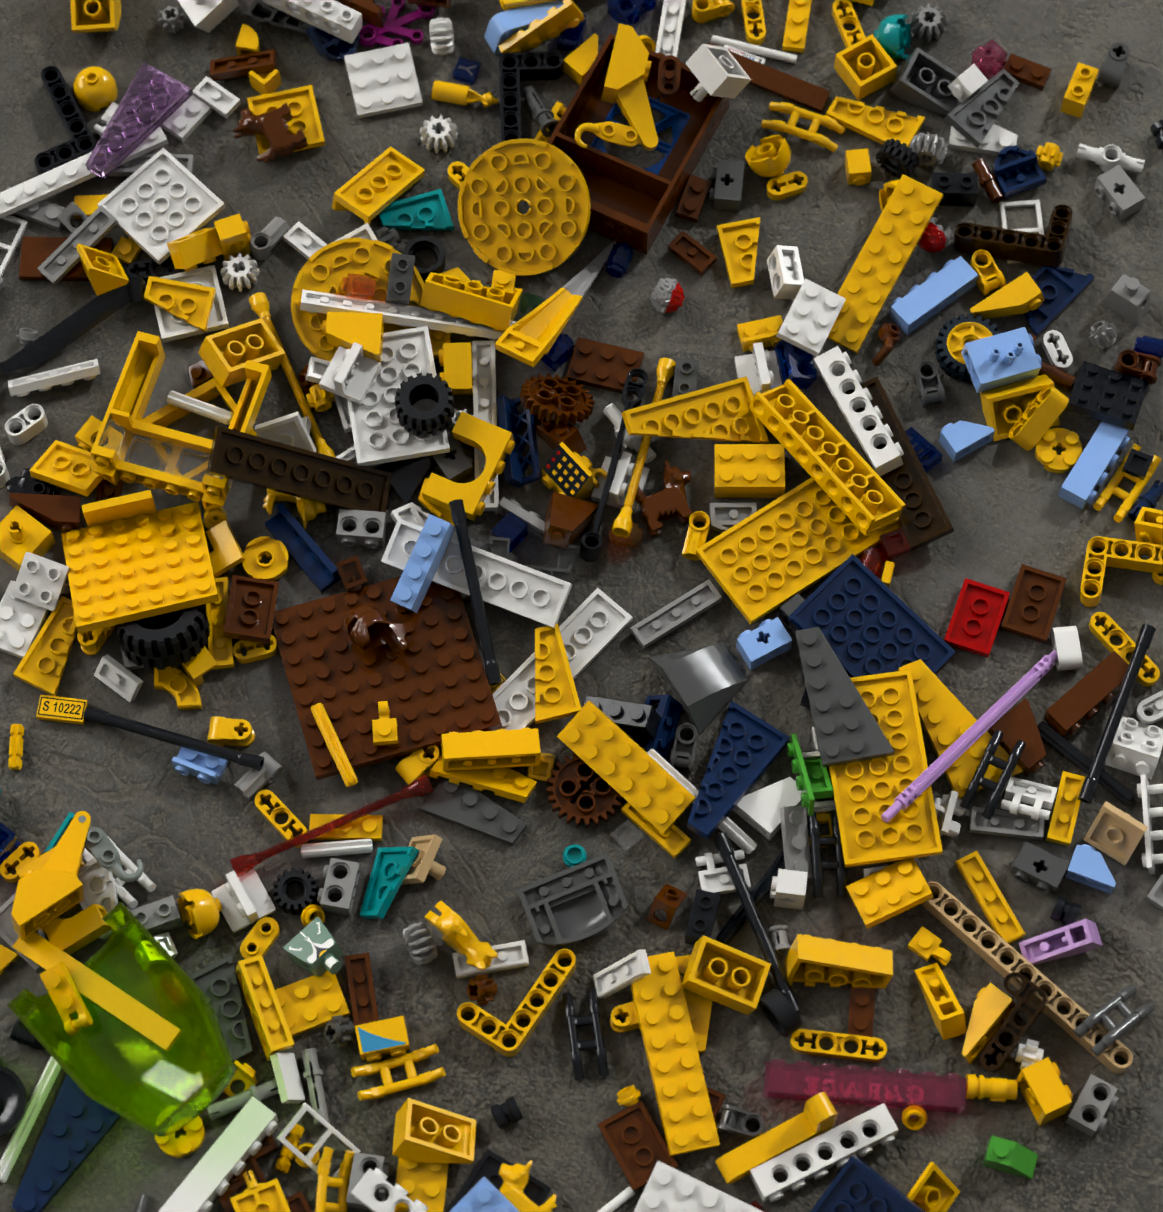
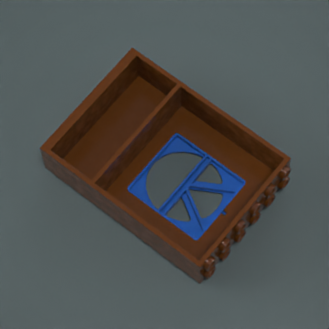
M610 33L547 143L567 154L580 169L586 181L591 203L590 220L587 229L647 255L686 186L690 174L692 175L729 108V98L710 96L708 93L701 102L696 101L690 92L700 81L683 62H681L680 91L678 95L671 99L661 97L657 91L659 61L665 55L648 50V61H652L647 82L644 81L650 108L658 110L666 117L654 124L656 133L658 134L668 127H672L673 130L672 145L659 140L655 149L665 153L666 156L657 164L642 169L607 154L603 140L588 131L581 134L582 142L587 144L588 147L586 149L580 147L575 141L574 133L581 124H595L606 121L619 123L612 120L614 116L621 112L618 104L601 101L616 38L615 35Z

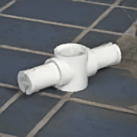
M1080 144L1076 158L1096 162L1095 164L1099 165L1100 169L1104 172L1120 165L1122 169L1142 174L1145 160L1127 156L1126 153H1122L1118 146L1112 144L1104 148H1094Z
M611 403L604 408L603 413L614 425V434L617 439L622 414L615 404ZM626 430L622 446L624 448L629 447L631 450L634 449L638 454L643 436L628 435ZM650 446L645 460L646 464L656 457V453Z

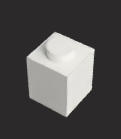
M973 64L947 87L962 103L988 80L977 66Z

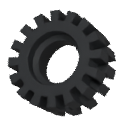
M887 139L876 154L877 163L881 164L880 167L885 168L887 173L891 172L894 177L897 175L898 178H901L903 174L910 177L919 164L920 159L917 157V153L912 152L913 149L911 147H906V143L903 142L901 144L900 140Z
M294 867L289 872L287 869L284 870L282 876L280 874L277 876V881L273 883V895L278 907L282 908L285 913L291 912V915H296V912H299L301 915L305 907L316 903L318 889L314 877H311L308 871L304 872L302 868H299L298 871ZM293 883H299L305 888L304 895L296 900L290 899L286 895L288 886Z

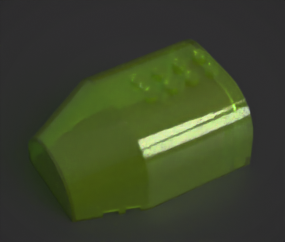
M120 902L102 918L112 928L109 939L83 965L181 1029L182 1034L169 1052H166L82 994L80 995L93 1019V1024L87 1028H80L79 1032L73 1036L68 1035L64 1022L49 993L37 996L25 988L7 1006L87 1097L151 1133L164 1137L178 1131L207 1109L228 1086L235 1074L236 1067L211 999L131 910ZM77 1011L72 1014L74 1020L78 1018Z

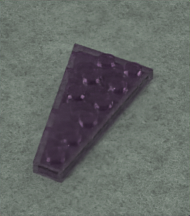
M143 62L87 160V170L102 179L107 177L193 95L192 88Z

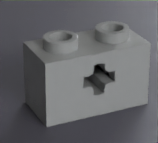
M1120 165L1103 173L1096 179L1094 187L1096 195L1104 200L1108 205L1110 213L1116 216L1119 221L1142 209L1145 197Z

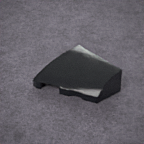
M429 456L388 462L381 467V470L392 473V486L404 503L408 504L412 502L410 498L416 488L422 487L425 477L432 471L435 464Z

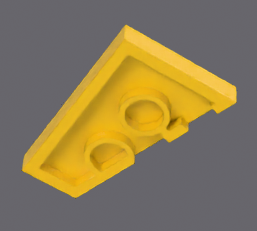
M761 217L717 225L716 230L731 288L754 284Z
M149 276L144 299L206 333L216 289Z

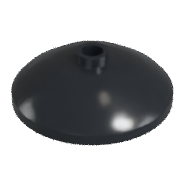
M0 1066V1137L11 1132L22 1120L27 1106V1094L20 1078L10 1069Z

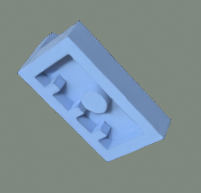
M181 747L177 757L173 756L171 760L177 773L184 776L190 774L196 776L197 780L204 784L214 783L218 785L229 762L228 760Z

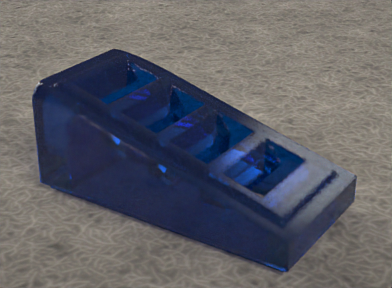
M911 427L905 431L907 437H913L910 441L911 445L916 442L919 444L914 448L915 453L922 448L925 450L919 455L916 453L926 473L942 461L943 455L915 429ZM927 454L930 456V457H929L928 459H926V460H923V459H922V458L925 457Z

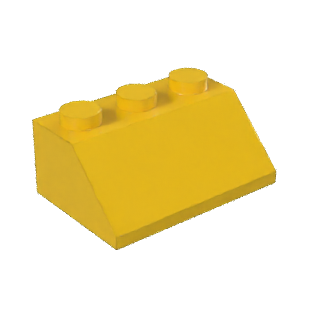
M1046 374L980 392L983 414L987 425L995 430L993 441L1009 438L1008 433L1039 392L1046 385L1051 384L1054 386V382ZM1059 417L1055 420L1051 427L1060 425Z

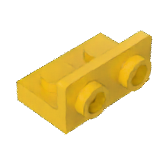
M781 315L737 324V332L743 352H753V343L762 342L763 348L770 346L780 347L787 343L776 337L783 324Z

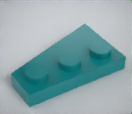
M441 189L392 202L378 214L382 227L385 226L389 230L394 228L395 230L454 231V225Z
M378 847L359 916L364 919L384 918L419 852L418 849L415 847Z

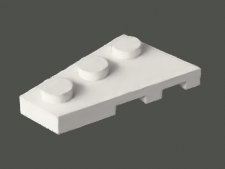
M993 124L977 148L951 126L948 149L998 156L1001 150L1010 146H1016L1018 135Z

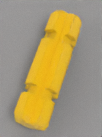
M12 724L10 726V758H8V767L10 770H20L22 768L21 758L23 757L24 741L22 736H24V727L22 724Z
M296 1124L289 1132L290 1135L286 1137V1140L295 1148L299 1146V1138H302L304 1127ZM283 1145L280 1152L281 1158H278L275 1168L280 1172L288 1173L291 1166L290 1161L294 1159V1153Z

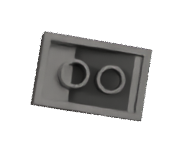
M917 47L906 57L889 92L906 103L947 116L961 104L947 87L960 74Z

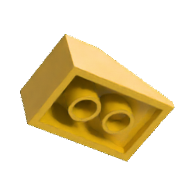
M408 1098L396 1113L392 1155L413 1162L472 1164L474 1162L476 1120Z

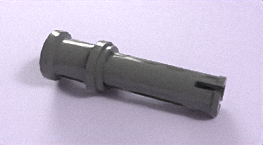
M526 86L522 90V96L534 113V121L541 127V133L545 137L550 138L559 122L554 119L553 112L544 106L533 86Z

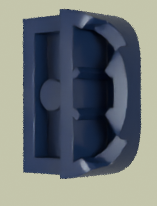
M315 26L306 30L318 54L325 59L333 61L343 60L345 55L353 54L357 50L360 40L359 33L351 44Z
M1010 146L999 152L994 162V174L997 178L996 183L1004 198L1046 184V177L1037 163V155L1032 150L1028 152L1020 149L1019 146Z

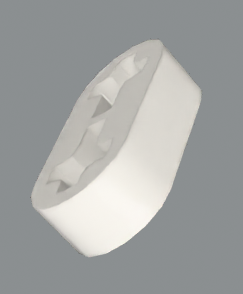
M1056 330L1046 332L1043 337L1042 347L1051 366L1056 365L1058 366L1057 369L1064 372L1068 371L1071 368L1073 357L1063 335ZM1050 338H1052L1053 341H1057L1056 349L1052 342L1048 343ZM1059 355L1062 360H1066L1065 364L1058 362Z

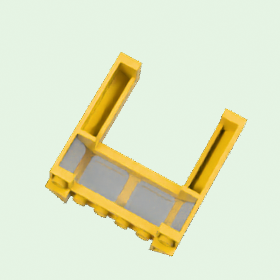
M137 331L90 452L94 461L91 471L116 486L119 478L127 483L137 482L149 489L159 488L171 495L181 494L193 501L201 500L204 510L223 507L233 480L207 473L213 440L141 421L166 356L159 336ZM247 360L244 367L247 379L229 429L251 434L272 374L269 365Z

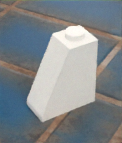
M788 777L745 795L733 808V811L770 841L781 829L779 807L801 805L802 792L797 790L796 781Z

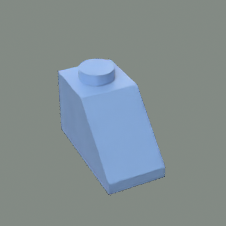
M960 420L954 424L949 423L941 429L939 442L953 462H956L991 442L995 430L993 427Z
M1077 844L1065 878L1112 894L1116 882L1101 853L1095 851L1096 849L1090 845L1083 844L1081 846Z

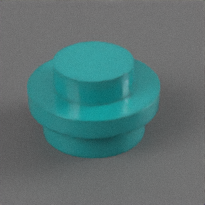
M570 845L563 852V861L569 868L587 860V853L580 845Z

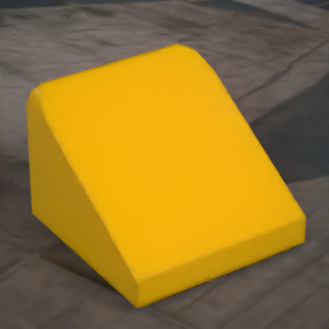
M541 753L540 766H529L527 777L542 781L552 778L551 770L554 769L556 755Z

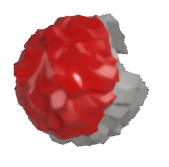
M935 217L931 218L918 242L921 249L932 253L945 249L951 237L950 226L943 231V227L940 224H935L938 221Z
M660 278L654 288L655 291L649 299L657 311L662 313L675 312L683 305L682 303L685 298L683 288L675 278Z

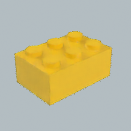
M260 318L206 336L198 354L220 387L224 388L247 379L244 369L247 360L269 365L270 370L273 371L278 369L285 351L264 320Z
M782 444L714 445V498H779L784 495L785 452Z
M703 935L695 942L681 986L695 994L749 1015L757 1008L771 964Z

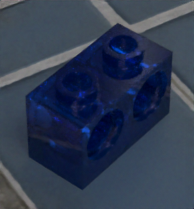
M608 0V14L620 24L634 25L643 14L655 8L657 0Z
M781 340L774 349L782 385L787 379H790L799 389H808L817 379V369L814 366L813 355Z

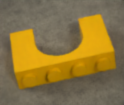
M461 411L452 430L453 438L480 450L486 457L485 468L477 479L468 483H456L431 473L422 491L424 500L451 511L449 502L462 499L466 517L475 521L477 515L481 516L486 505L484 500L487 495L492 494L495 488L494 480L497 474L501 475L505 467L504 459L507 454L510 455L512 453L515 442L512 432Z
M54 848L18 869L19 877L28 870L42 868ZM83 860L81 861L80 868L85 865ZM94 903L71 918L61 919L58 916L40 929L46 933L49 942L68 955H71L115 927L106 908Z

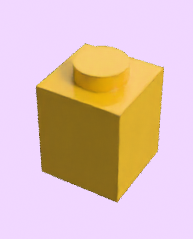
M868 148L846 150L844 163L848 185L860 186L870 183L872 171Z

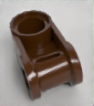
M1126 349L1119 354L1114 370L1149 382V385L1157 382L1156 373L1157 368L1161 365V359L1154 355ZM1123 361H1126L1131 365L1127 366L1123 363Z

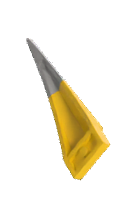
M616 240L561 289L508 327L496 341L495 349L534 368L543 355L548 354L616 248Z

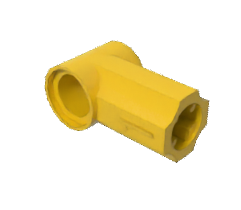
M696 511L689 518V527L682 551V556L688 560H700L696 549L706 543L710 532V518L703 511ZM699 521L704 522L706 524L702 528H697L694 526V524Z

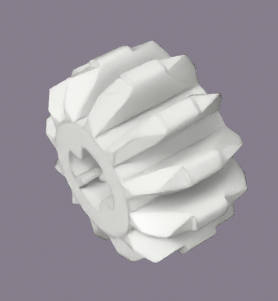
M443 17L431 19L429 33L432 52L435 55L453 53L454 33L452 21L449 18Z
M442 115L439 116V119L431 116V121L424 120V127H421L420 135L422 136L421 142L426 144L428 151L434 148L436 153H438L439 149H443L446 152L448 150L447 146L454 147V141L458 139V133L456 132L457 126L455 123H452L450 117L443 120Z
M239 252L236 258L230 255L229 261H223V268H221L220 273L225 285H229L231 290L238 287V291L241 292L243 287L250 290L251 284H257L259 269L255 259L251 260L249 254L242 257V254Z

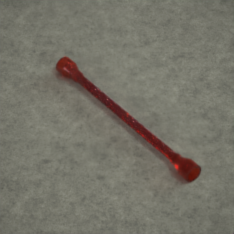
M427 774L415 778L408 786L402 788L401 792H395V794L386 796L378 800V802L375 801V803H370L364 806V808L361 807V809L359 808L355 812L347 813L344 817H338V819L329 821L321 825V827H315V829L304 832V834L298 835V837L295 836V838H290L284 841V843L281 842L278 846L275 845V847L267 848L261 851V853L255 852L230 859L231 865L237 877L249 873L263 859H269V857L271 858L277 855V853L280 854V852L282 853L286 849L294 848L297 844H303V842L305 843L309 839L317 838L320 834L323 835V833L326 834V832L328 833L338 827L340 828L343 824H349V822L351 823L357 820V818L360 819V817L362 818L366 814L374 813L377 809L380 810V808L383 809V807L385 808L397 803L400 799L421 797L434 792Z

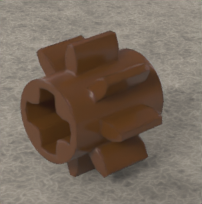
M478 974L475 978L469 979L470 983L467 986V994L471 1001L477 1000V1004L480 1006L495 1000L494 996L497 993V985L494 978L487 979L486 974Z

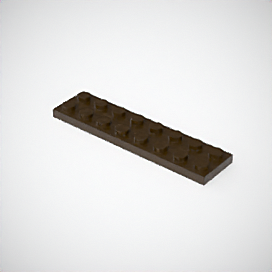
M878 377L860 384L862 389L867 387L873 399L870 401L872 406H878L883 416L880 419L883 425H889L894 435L891 437L893 443L898 442L904 452V455L901 456L903 465L880 477L906 504L897 523L911 551L954 532L953 526ZM850 389L845 394H852L855 390ZM858 408L855 412H862L865 408ZM869 426L866 428V430L871 431L876 426ZM858 442V444H859V446H860V448H861V450H862V452H863V454H864V456H865V458H866L868 464H869V465L872 467V469L874 470V468H873V466L871 465L869 459L867 458L865 452L863 451V449H862L860 443ZM880 444L876 449H883L886 444Z
M221 426L215 427L207 473L333 507L377 512L386 511L392 473L367 466H358L357 463Z

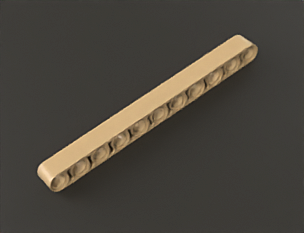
M933 881L927 883L930 890L936 893L938 898L921 903L925 909L1004 978L1012 972L1029 974L1031 982L1041 989L1047 990L1050 994L1048 1004L1043 1010L1048 1017L1111 1072L1123 1074L1128 1070L1133 1061V1055L1124 1044L1117 1039L1099 1056H1096L1091 1050L1096 1045L1095 1040L1102 1039L1109 1031L1100 1023H1097L1079 1038L1073 1030L1077 1028L1076 1023L1083 1022L1089 1014L942 885ZM953 908L956 911V915L949 916L945 913L944 909ZM971 924L975 931L967 932L964 930L963 925ZM989 940L993 943L994 947L990 949L985 948L981 942ZM1003 956L1009 957L1012 960V964L1005 965L1000 961V958ZM1019 977L1010 980V983L1015 988L1021 989L1023 982ZM1038 992L1031 994L1030 1001L1038 1006L1042 1003L1043 998ZM1065 1006L1069 1013L1066 1015L1060 1014L1057 1011V1007ZM1114 1056H1122L1126 1064H1117Z

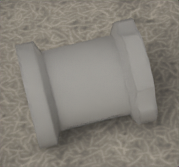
M775 925L767 928L766 931L770 936L776 954L788 953L791 947L786 933L788 926Z

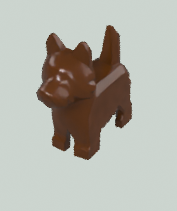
M287 103L283 104L280 108L261 115H255L249 109L242 110L238 127L233 130L234 133H237L234 136L235 138L252 137L260 134L265 137L270 148L256 158L257 161H264L265 163H268L269 160L273 161L276 156L290 155L293 151L308 146L307 139L301 129L295 135L290 134L289 126L286 123L293 118Z
M667 460L664 461L663 483L665 489L646 496L638 486L635 501L640 506L641 517L647 524V530L651 538L662 534L661 528H663L661 522H658L659 520H669V518L673 519L676 516L683 525L689 522V518L693 514L692 510L688 507L685 485L691 481L690 471H681L678 467H670Z

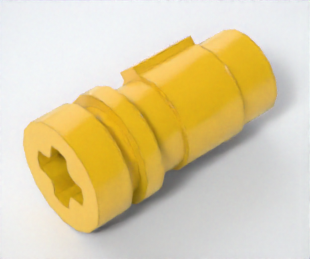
M966 1074L964 1083L965 1099H975L977 1097V1100L989 1098V1101L1006 1102V1099L1016 1100L1017 1080L997 1077L984 1078V1075L976 1077L975 1074Z

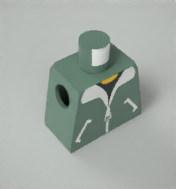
M318 916L283 947L293 963L316 977L321 976L326 970L331 974H336L342 968V963L339 959L342 957L343 952Z

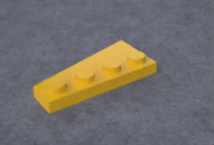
M562 0L564 4L558 9L552 7L547 11L548 16L542 20L535 19L529 23L528 30H519L499 44L498 47L502 54L525 52L529 49L537 48L549 38H555L564 30L578 26L581 21L585 20L584 15L572 0Z
M558 623L555 628L545 626L535 629V724L576 715L581 709Z
M442 755L434 764L429 774V777L436 779L438 776L448 778L449 782L459 785V782L473 785V789L479 791L491 790L497 796L522 803L527 801L537 784V781L509 767L443 771Z

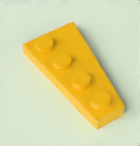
M836 96L826 112V116L837 120L838 123L879 144L883 145L887 139H894L895 141L900 140L901 144L903 142L906 143L908 148L913 136L917 135L925 122V117L923 116L913 117L907 115L906 112L897 111L896 113L885 110V107L866 106L864 102Z
M64 596L60 598L56 610L52 611L13 673L15 678L51 696H56L77 632L72 600Z
M691 955L675 957L681 982ZM683 988L698 1054L705 1053L713 1001Z

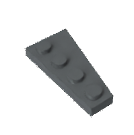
M1002 69L951 111L945 120L978 148L1017 89L1019 82L1005 69Z

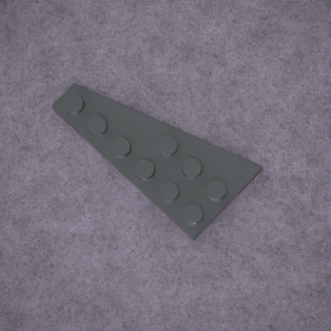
M814 627L795 631L822 768L894 755L893 748L821 629Z

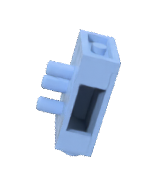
M1025 327L965 343L961 354L977 393L1037 377L1042 367V361L1039 354L1035 353L1032 335L1027 333Z

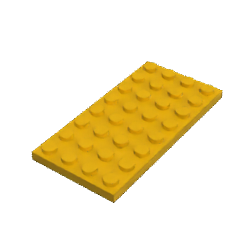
M811 477L696 549V553L751 625L789 601L796 594L802 593L832 574L852 554L856 557L860 556L901 529L896 521L865 536Z
M911 670L850 678L893 748L894 755L829 766L845 867L941 855L943 850L931 785L905 810H900L888 823L881 819V815L895 803L894 799L928 768Z

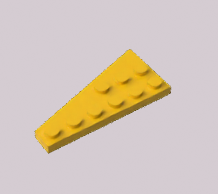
M747 376L629 409L621 413L628 435L749 443L769 442L763 423L748 408L754 396Z
M919 659L899 667L898 671L911 670L919 718L937 757H939L977 720L926 664ZM987 731L944 771L952 790L958 792L957 798L959 799L964 797L992 738ZM1000 745L994 756L1004 761H1008L1010 756ZM989 764L984 777L997 783L1003 770ZM1017 764L1011 776L1021 774L1023 769ZM979 786V788H978L977 791H980V790L985 789V788Z

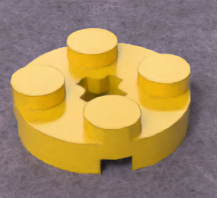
M1064 428L1048 429L1035 447L1037 461H1040L1047 471L1058 474L1070 471L1082 454V444L1078 434ZM1060 446L1064 451L1061 452V455H1057L1056 451L1052 450V448Z
M261 536L247 544L246 550L243 553L246 560L242 562V565L249 577L275 581L288 571V551L285 545L278 539L275 540L268 536ZM266 555L267 558L272 557V559L269 560L268 564L260 563L262 560L261 556Z
M181 1106L170 1107L158 1118L155 1124V1141L160 1149L170 1157L183 1158L191 1153L193 1154L200 1149L204 1142V1123L198 1113L190 1108ZM183 1126L186 1135H180L179 1139L175 1138L174 1129Z

